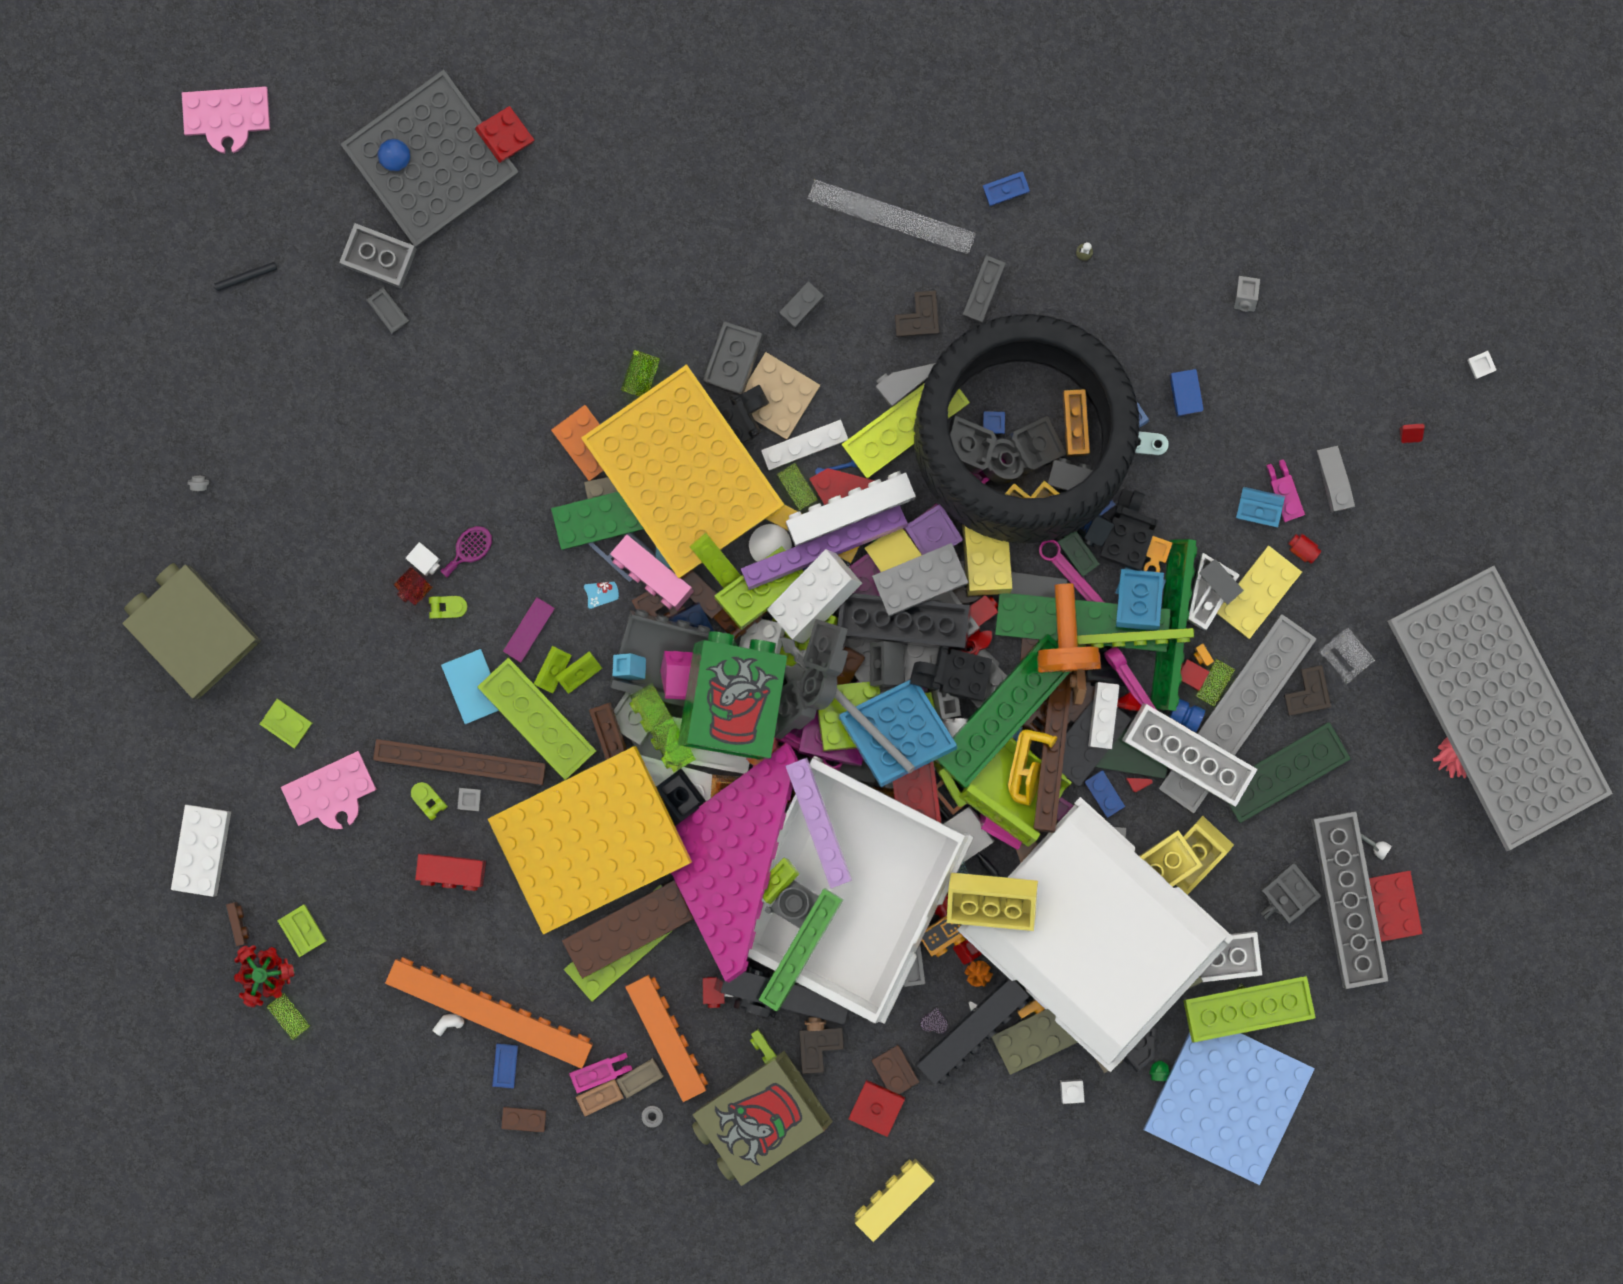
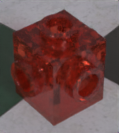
M412 567L400 576L394 584L399 590L397 595L405 603L409 600L414 605L422 600L433 588Z

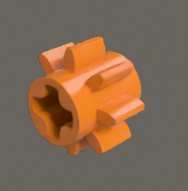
M972 961L964 972L966 975H969L967 981L975 987H985L993 975L989 972L991 967L984 961Z

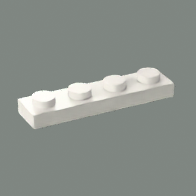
M841 420L763 449L761 452L770 471L848 440Z

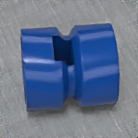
M1179 698L1176 711H1171L1169 718L1196 733L1204 717L1205 710L1195 705L1190 707L1189 702Z

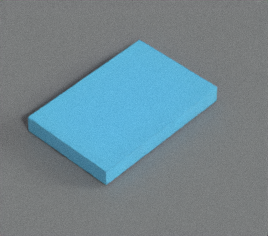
M481 649L441 665L465 724L499 711L477 688L491 674Z

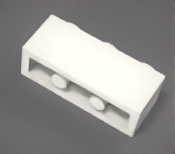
M1096 682L1088 741L1089 747L1112 749L1119 685L1101 682Z

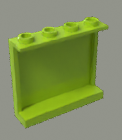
M1012 737L968 787L963 789L959 797L1029 847L1040 836L1039 831L1033 829L1038 790L1030 806L1019 804L1011 798L1008 782L1017 742ZM1030 749L1025 769H1030L1032 762L1041 764V759L1032 754ZM1063 773L1059 798L1072 783ZM1027 776L1022 777L1019 794L1026 795L1025 783Z

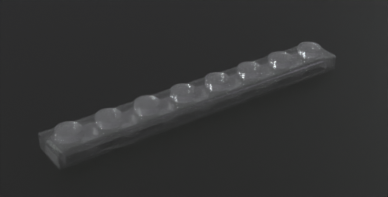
M814 179L808 201L969 254L976 235L974 232Z

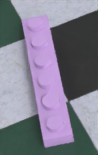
M805 758L786 765L830 888L852 881L808 759Z

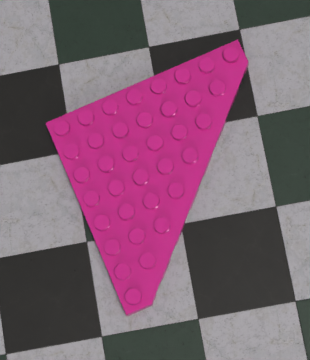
M787 743L772 753L771 758L764 759L675 826L692 863L671 873L726 982H731L747 969L748 962L746 960L749 949H752L756 934L754 932L756 921L760 919L764 903L762 902L764 890L767 889L771 874L769 871L772 859L775 860L779 844L777 842L779 832L783 829L787 800L791 798L793 785L786 765L799 760L791 745Z

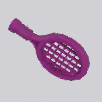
M480 526L464 531L456 543L455 559L440 571L448 578L453 570L457 568L458 564L462 562H476L486 556L492 544L490 532Z

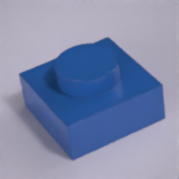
M983 412V427L993 431L994 434H1004L1005 412Z

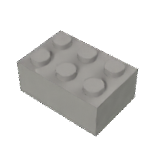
M354 223L339 263L343 267L402 289L417 249L411 244Z

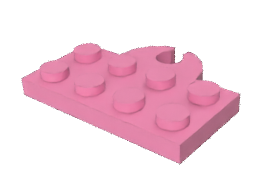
M267 87L182 92L184 135H206L210 145L220 153L225 154L226 150L222 145L225 138L230 137L234 140L231 149L233 153H236L245 146L248 141L249 132L270 130Z
M359 751L281 787L298 826L319 818L324 825L333 829H343L342 824L336 819L337 814L341 811L347 813L349 825L353 824L359 813L358 798L377 790Z

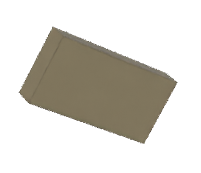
M652 1058L616 1079L625 1097L629 1098L664 1076Z

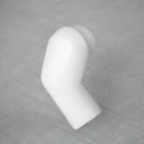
M457 1014L443 1015L432 1031L441 1036L447 1027L461 1028L464 1025V1019Z

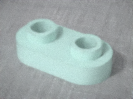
M1139 432L1138 439L1141 443L1136 447L1135 453L1158 456L1165 453L1168 449V440L1164 435ZM1156 440L1162 443L1160 448L1154 446Z

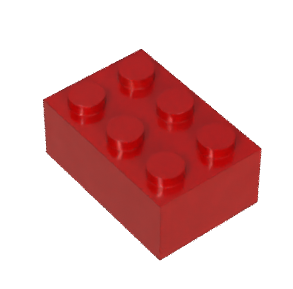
M418 854L415 880H420V885L433 886L435 882L442 883V887L456 888L457 885H463L464 890L476 891L478 887L483 886L486 861Z

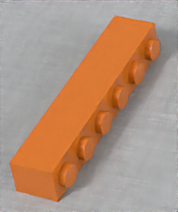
M647 975L627 985L626 989L682 1101L685 1102L707 1090L705 1086L708 1085V1082L703 1073H698L696 1066L699 1064L694 1054L689 1055L686 1049L689 1044L684 1034L679 1035L676 1029L679 1027V1024L674 1015L670 1017L667 1011L670 1006L665 996L660 997L657 991L660 989L656 978H651L650 975Z

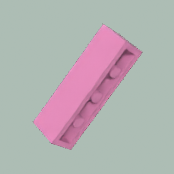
M628 535L610 553L614 558L612 562L622 570L625 567L630 571L629 576L635 582L639 583L641 580L647 585L644 589L653 596L658 594L663 598L660 602L670 610L674 607L678 611L694 592L691 586L681 578H678L675 573Z

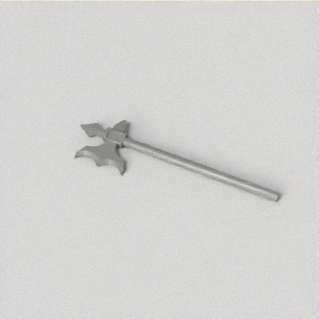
M780 637L785 653H791L795 657L794 661L796 662L794 666L786 665L784 676L787 683L791 679L801 681L802 676L808 669L805 668L803 661L806 650L800 651L795 647L794 640ZM837 689L834 698L908 773L913 772L915 766Z

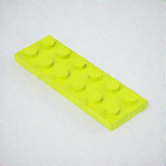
M924 384L842 444L843 448L867 479L914 445V424ZM960 389L955 393L948 406V419L970 403Z

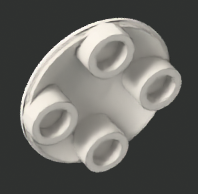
M775 524L760 526L753 532L749 541L750 553L757 562L765 559L781 546L785 550L792 548L791 538L787 531Z

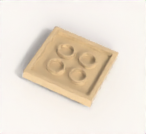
M765 352L748 380L744 392L757 385L761 386L769 404L753 412L752 416L756 422L788 440L820 385Z

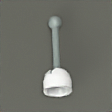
M1361 834V839L1373 846L1374 854L1383 860L1392 846L1384 841L1375 843Z

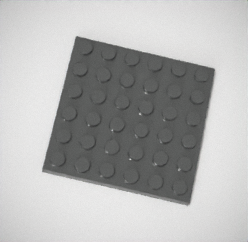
M444 69L341 143L343 149L416 248L519 174L509 158L499 163L476 132V126L481 124L482 121ZM388 139L401 140L410 150V161L400 171H389L378 161L377 151L381 143Z

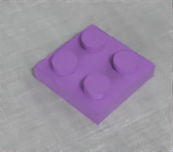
M940 504L908 523V527H905L922 555L950 543L955 546L963 541Z

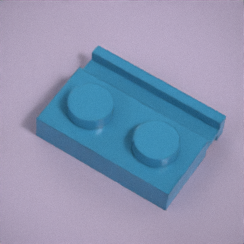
M1243 487L1236 518L1278 527L1285 496Z

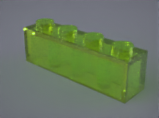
M653 683L630 695L632 702L629 704L635 714L640 713L643 719L640 723L645 732H651L653 738L650 741L656 751L659 749L662 751L664 756L661 757V760L667 769L671 767L672 771L675 772L695 761L696 758L690 747L678 745L680 730Z

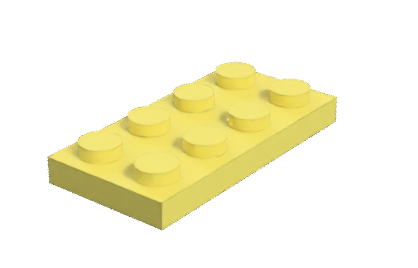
M1267 546L1238 583L1244 591L1228 605L1223 602L1216 614L1250 639L1302 571L1273 548Z

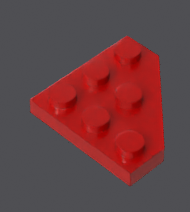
M829 468L809 479L824 505L829 504L828 500L840 495L841 498L849 496L848 492L858 487L861 490L869 488L868 484L874 481Z

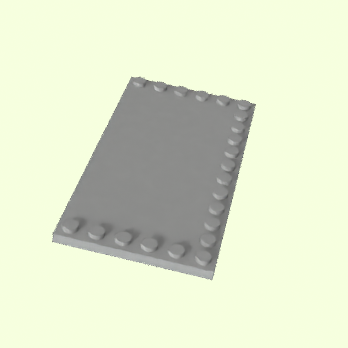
M1495 566L1472 576L1387 621L1506 851L1521 845L1613 794Z

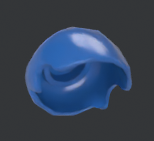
M398 139L386 140L381 143L377 151L379 163L389 171H400L410 161L408 146Z

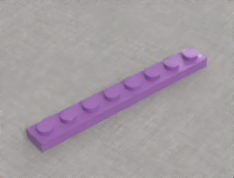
M900 505L741 568V572L748 589L751 590L810 566L825 549L838 555L908 527V523Z

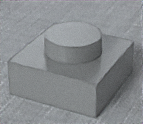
M459 788L458 809L480 811L481 790Z

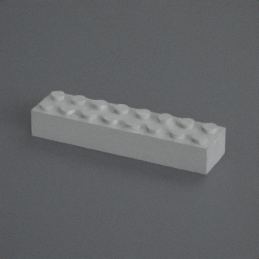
M1352 811L1311 819L1342 986L1345 989L1386 982L1388 981L1357 813Z

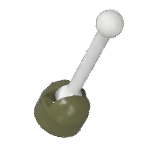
M1086 242L1079 245L1076 249L1077 258L1081 261L1091 259L1093 255L1091 244Z

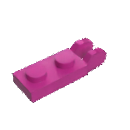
M1284 459L1279 461L1283 478L1277 479L1272 464L1266 465L1273 493L1285 496L1281 512L1283 521L1287 522L1304 516V510Z
M623 1053L611 1059L609 1057L569 1073L576 1092L580 1093L631 1071V1065H626L616 1071L612 1063L625 1060L627 1054Z

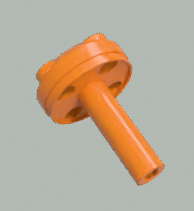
M1056 584L1055 601L1058 648L1038 651V672H1071L1101 669L1099 647H1078L1074 584Z

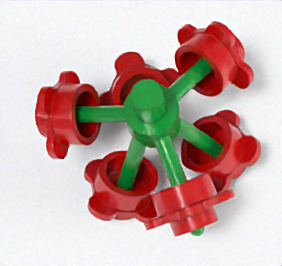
M255 945L251 947L243 946L237 951L238 956L234 961L235 963L240 962L242 965L241 970L234 975V980L243 985L245 992L239 993V997L244 1000L243 1003L248 1007L262 1006L263 1001L260 1000L262 994L266 998L269 996L280 998L282 996V986L285 984L284 980H286L287 984H290V977H294L295 970L293 965L288 964L287 958L282 963V959L276 953L277 950L273 947L266 951L258 952L257 956L260 958L259 962L262 966L260 968H257L253 962L256 958L254 952L256 949ZM275 965L278 966V970H277V971L267 972V970H266V969H273V968L275 967ZM275 975H278V976H279V979H276V978H274V977H269V978H268V976H275ZM264 982L263 992L261 994L259 991H257V988L259 986V983Z

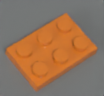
M584 405L551 431L586 478L591 481L604 470L581 437L600 424L587 406Z

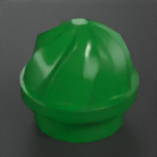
M1157 1061L1152 1064L1149 1074H1151V1080L1167 1081L1170 1071L1165 1062Z

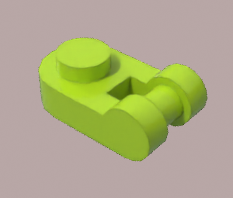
M460 596L429 597V604H431L429 619L458 618L467 612V602ZM440 603H446V611L440 612Z
M417 783L412 787V799L431 821L437 817L436 814L440 810L444 811L448 807L427 783ZM433 799L436 804L429 808L426 803Z

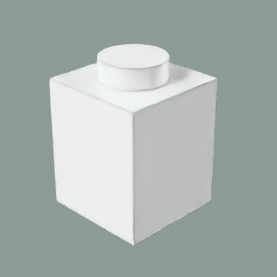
M420 542L406 557L411 564L426 576L429 573L433 575L440 567L438 564L440 559Z
M1082 1079L1060 1080L1061 1102L1063 1104L1084 1102Z

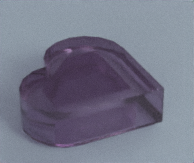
M936 1007L921 1018L920 1026L924 1031H935L938 1034H942L947 1030L948 1023Z

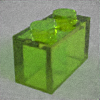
M634 350L621 390L639 397L648 392L660 358Z

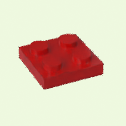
M510 106L475 128L499 163L534 142L533 137Z

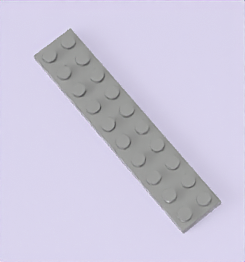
M1281 614L1197 734L1235 756L1316 641V638ZM1173 770L1169 772L1158 788L1192 813H1195L1209 793V791Z

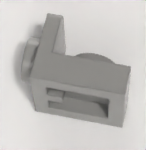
M1239 276L1234 309L1245 312L1255 311L1260 279Z

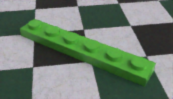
M826 888L822 890L760 996L759 1001L775 1011L780 1010L842 904V898Z

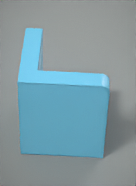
M631 653L613 655L614 677L624 680L645 679V657Z

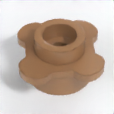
M813 1016L805 1021L808 1031L824 1030V1024H826V1020Z

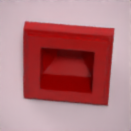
M1131 692L1117 701V707L1135 711H1139L1141 708V704Z

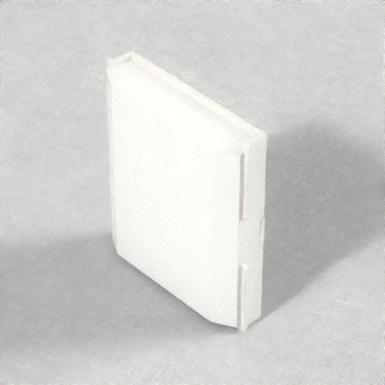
M814 756L810 762V767L852 881L830 888L795 794L786 813L783 829L779 832L777 839L779 844L775 860L772 859L770 871L783 857L787 858L800 873L794 879L795 881L817 895H820L822 890L826 888L843 899L842 904L796 982L873 1023L882 1022L885 1024L917 958L915 952L935 910L945 900L948 893L951 873L958 872L974 837L967 833L961 834L822 763V759ZM762 898L764 903L760 919L756 921L754 929L756 934L752 949H749L748 957L776 971L800 928L774 912L771 914L766 913L765 908L767 906L772 907L775 900L768 904Z
M1080 797L1069 812L1057 823L1055 832H1049L1008 876V878L1038 881L1034 931L963 924L958 928V931L1011 981L1018 980L1026 988L1025 991L1042 1007L1049 1009L1056 1016L1055 1021L1111 1072L1230 944L1234 937L1179 887L1173 888L1155 869L1135 853V847Z

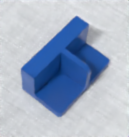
M1197 370L1171 373L1169 377L1176 416L1181 417L1186 414L1202 412L1203 404Z

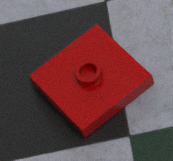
M866 1080L849 1116V1120L888 1137L905 1097Z

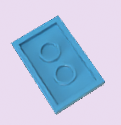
M1121 569L1116 627L1159 630L1164 573Z

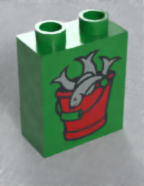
M710 631L708 641L703 640L694 643L678 745L757 760L769 759L772 754L787 656L775 654L776 643L751 639L749 648L733 646L734 635Z

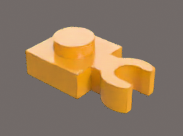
M1152 536L1146 557L1151 559L1144 565L1143 571H1147L1148 567L1152 565L1156 569L1155 572H1160L1159 562L1166 563L1172 542Z

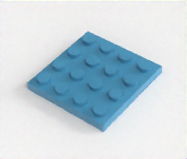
M910 680L856 706L915 766L914 770L957 749L955 741L922 688L910 684ZM848 711L839 715L840 721L880 787L908 774L893 756Z

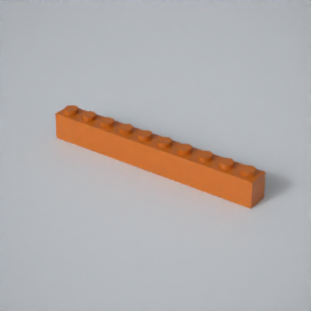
M402 957L401 960L396 959L385 984L581 1069L584 1067L593 1043L589 1042V1037L578 1034V1037L570 1034L571 1030L559 1025L558 1028L551 1026L550 1020L543 1017L535 1019L531 1017L532 1013L520 1008L517 1011L512 1009V1004L500 1000L498 1003L491 1000L492 995L480 991V994L471 991L473 987L461 983L460 986L452 983L453 979L441 974L438 977L432 974V969L421 966V968L413 966L414 962Z

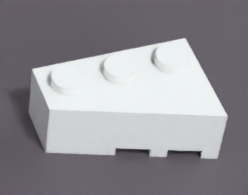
M1202 553L1188 609V621L1205 631L1224 601L1199 574L1201 570L1214 560ZM1221 564L1236 581L1239 574Z

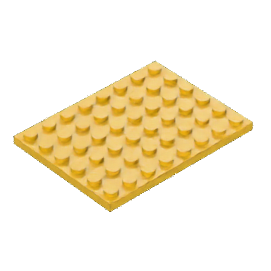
M687 364L581 437L678 578L683 577L702 563L689 547L706 533L721 550L785 506Z
M636 746L488 818L543 934L692 863Z

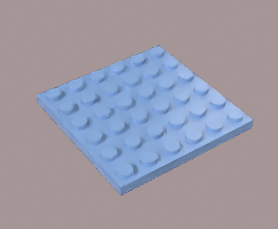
M1189 1032L1143 1130L1260 1185L1315 1068L1241 1033L1192 1043Z

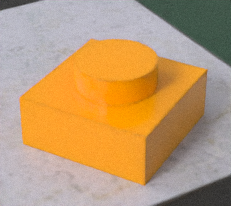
M1204 644L1194 648L1196 653L1193 655L1199 665L1203 663L1206 667L1214 662Z

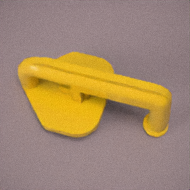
M1023 730L1018 736L1008 788L1011 798L1015 802L1030 806L1038 790L1041 766L1037 762H1032L1030 769H1025L1031 740L1046 743L1051 748L1054 746L1057 736L1032 730ZM1023 776H1027L1025 783L1026 795L1019 794Z

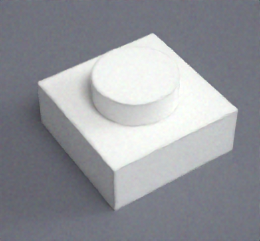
M1488 351L1467 360L1475 379L1496 371Z

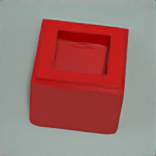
M1410 424L1400 427L1401 443L1421 442L1423 440V424Z
M1125 778L1132 792H1137L1153 782L1152 779Z
M967 939L953 947L964 965L982 954Z

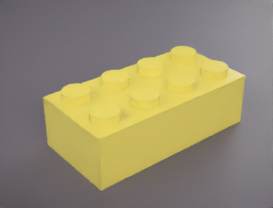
M962 524L965 572L969 583L966 584L967 596L1010 593L1012 590L1009 542L983 536Z
M951 873L948 888L947 923L1034 931L1038 881Z
M909 1159L900 1168L902 1172L897 1177L893 1175L885 1183L886 1188L882 1192L878 1190L870 1198L871 1203L867 1207L863 1205L855 1213V1224L873 1242L935 1181L934 1177L916 1159L913 1161Z

